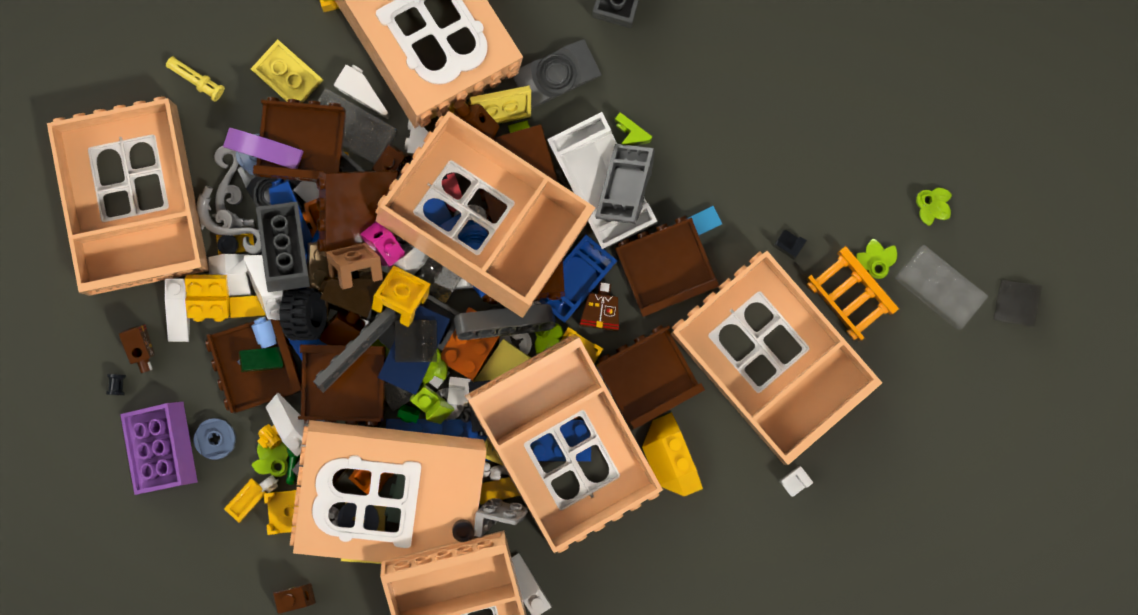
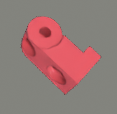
M455 173L447 175L448 179L442 180V187L453 198L461 199L462 193ZM447 204L448 209L455 213L456 209Z

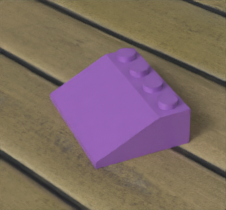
M184 402L165 403L120 414L134 495L198 482Z

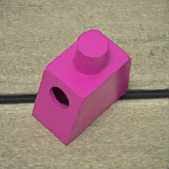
M377 222L360 234L363 240L380 256L382 266L390 267L405 255L393 234Z

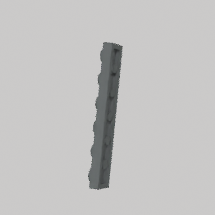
M388 307L384 311L382 310L381 313H378L375 320L370 325L365 326L361 330L360 335L355 340H351L346 345L345 350L340 355H336L325 370H321L316 375L313 382L317 388L324 393L401 314Z

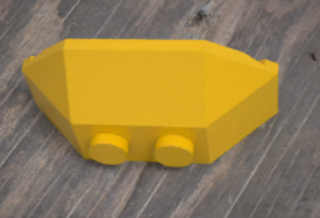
M670 413L653 420L642 448L660 486L682 496L702 490L703 487L696 467L673 414Z

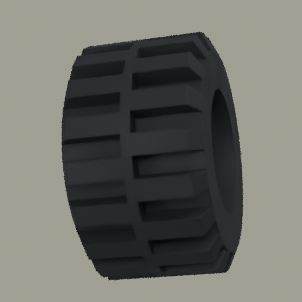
M296 288L289 289L284 293V297L281 300L279 317L282 331L288 339L317 340L323 334L326 326L327 308L325 300L320 299L322 293L318 289Z

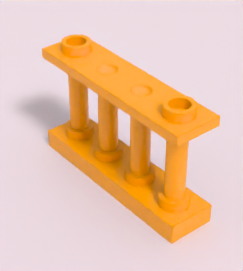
M845 246L837 253L839 255L838 261L818 278L814 279L810 275L806 279L808 281L806 285L813 293L817 292L847 327V334L853 340L857 339L859 342L864 339L861 332L883 313L892 315L899 308ZM848 266L852 271V276L828 295L821 285L842 267ZM856 282H862L866 287L864 289L865 292L845 309L841 310L834 301ZM869 298H875L879 302L878 308L854 326L847 317Z

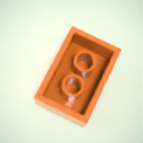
M469 307L466 313L477 311ZM455 329L441 353V359L448 367L474 382L501 336L459 340Z

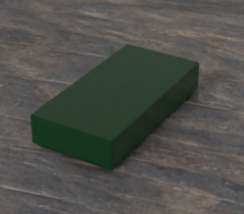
M279 347L239 351L241 372L283 368L282 354Z

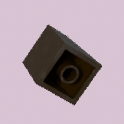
M371 271L351 272L353 286L342 289L339 285L338 274L333 278L325 276L319 292L322 293L320 299L363 317H368L374 295L383 280L374 282Z

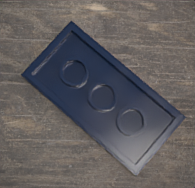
M419 305L409 327L401 325L378 378L416 395L450 319Z

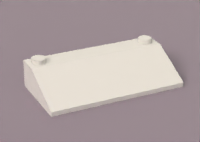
M602 112L547 139L574 194L596 207L588 222L602 249L657 224V220L645 198L636 224L601 220L595 217L615 144H617Z

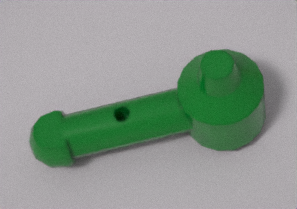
M287 447L290 459L286 483L293 485L296 474L292 469L297 464L300 455L296 456Z

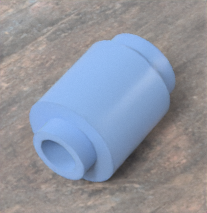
M265 316L255 319V324L251 325L256 341L260 344L261 348L276 344V335L271 320L266 319Z

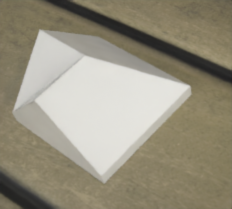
M221 254L208 257L209 275H227L229 297L251 296V283L244 261V256L248 255Z

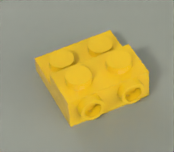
M227 275L185 276L187 318H193L196 322L203 321L205 318H213L214 321L221 322L229 317L230 298Z

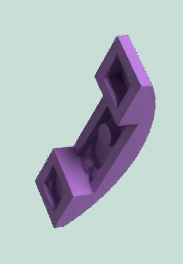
M229 128L223 145L224 148L290 169H298L303 154L302 150L233 128Z

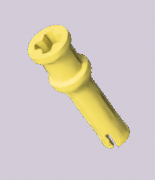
M174 56L170 57L167 61V68L194 84L200 93H206L214 102L223 94L225 87L211 81L209 76L200 75Z

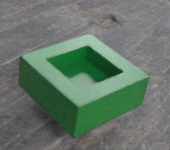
M401 403L397 417H400L406 423H417L420 409Z

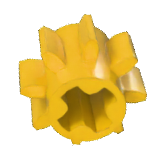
M267 424L258 432L260 439L257 442L263 448L267 449L269 447L272 450L282 442L274 425Z

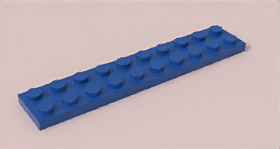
M386 419V429L484 439V441L487 439V436H478V433L472 432L471 421L465 423L461 419H448V421L445 419L441 424L430 422L426 419H418L417 423H406L401 419ZM570 420L560 427V431L570 447L579 444L591 435L584 420ZM551 433L542 436L530 444L538 461H566L562 450ZM591 446L578 453L576 460L591 461Z

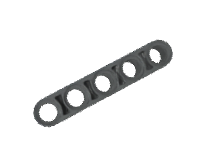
M549 304L531 305L523 318L508 308L461 313L453 318L459 340L551 330L556 326L552 307Z

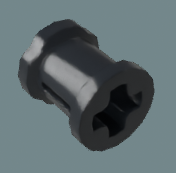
M107 374L109 387L106 395H125V392H123V379L126 378V375Z

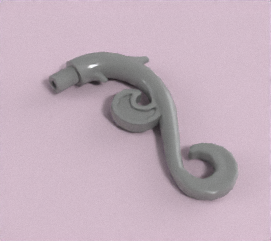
M223 146L216 150L214 155L215 162L220 167L227 168L228 165L223 162V157L226 154H231L233 156V164L216 192V212L222 209L226 210L224 199L227 194L230 193L231 197L226 199V201L232 205H238L243 198L239 187L229 185L239 164L236 159V151L224 148ZM233 214L235 218L233 228L255 227L254 219L244 220V218H238L236 214Z
M205 186L202 194H199L197 201V213L201 229L203 230L206 227L212 233L221 236L252 233L257 238L256 244L251 245L249 237L246 236L243 238V246L249 254H259L262 251L259 230L249 227L233 228L235 222L234 215L225 209L218 211L216 214V222L221 223L224 221L223 226L217 225L209 215V210H211L209 202L213 188Z

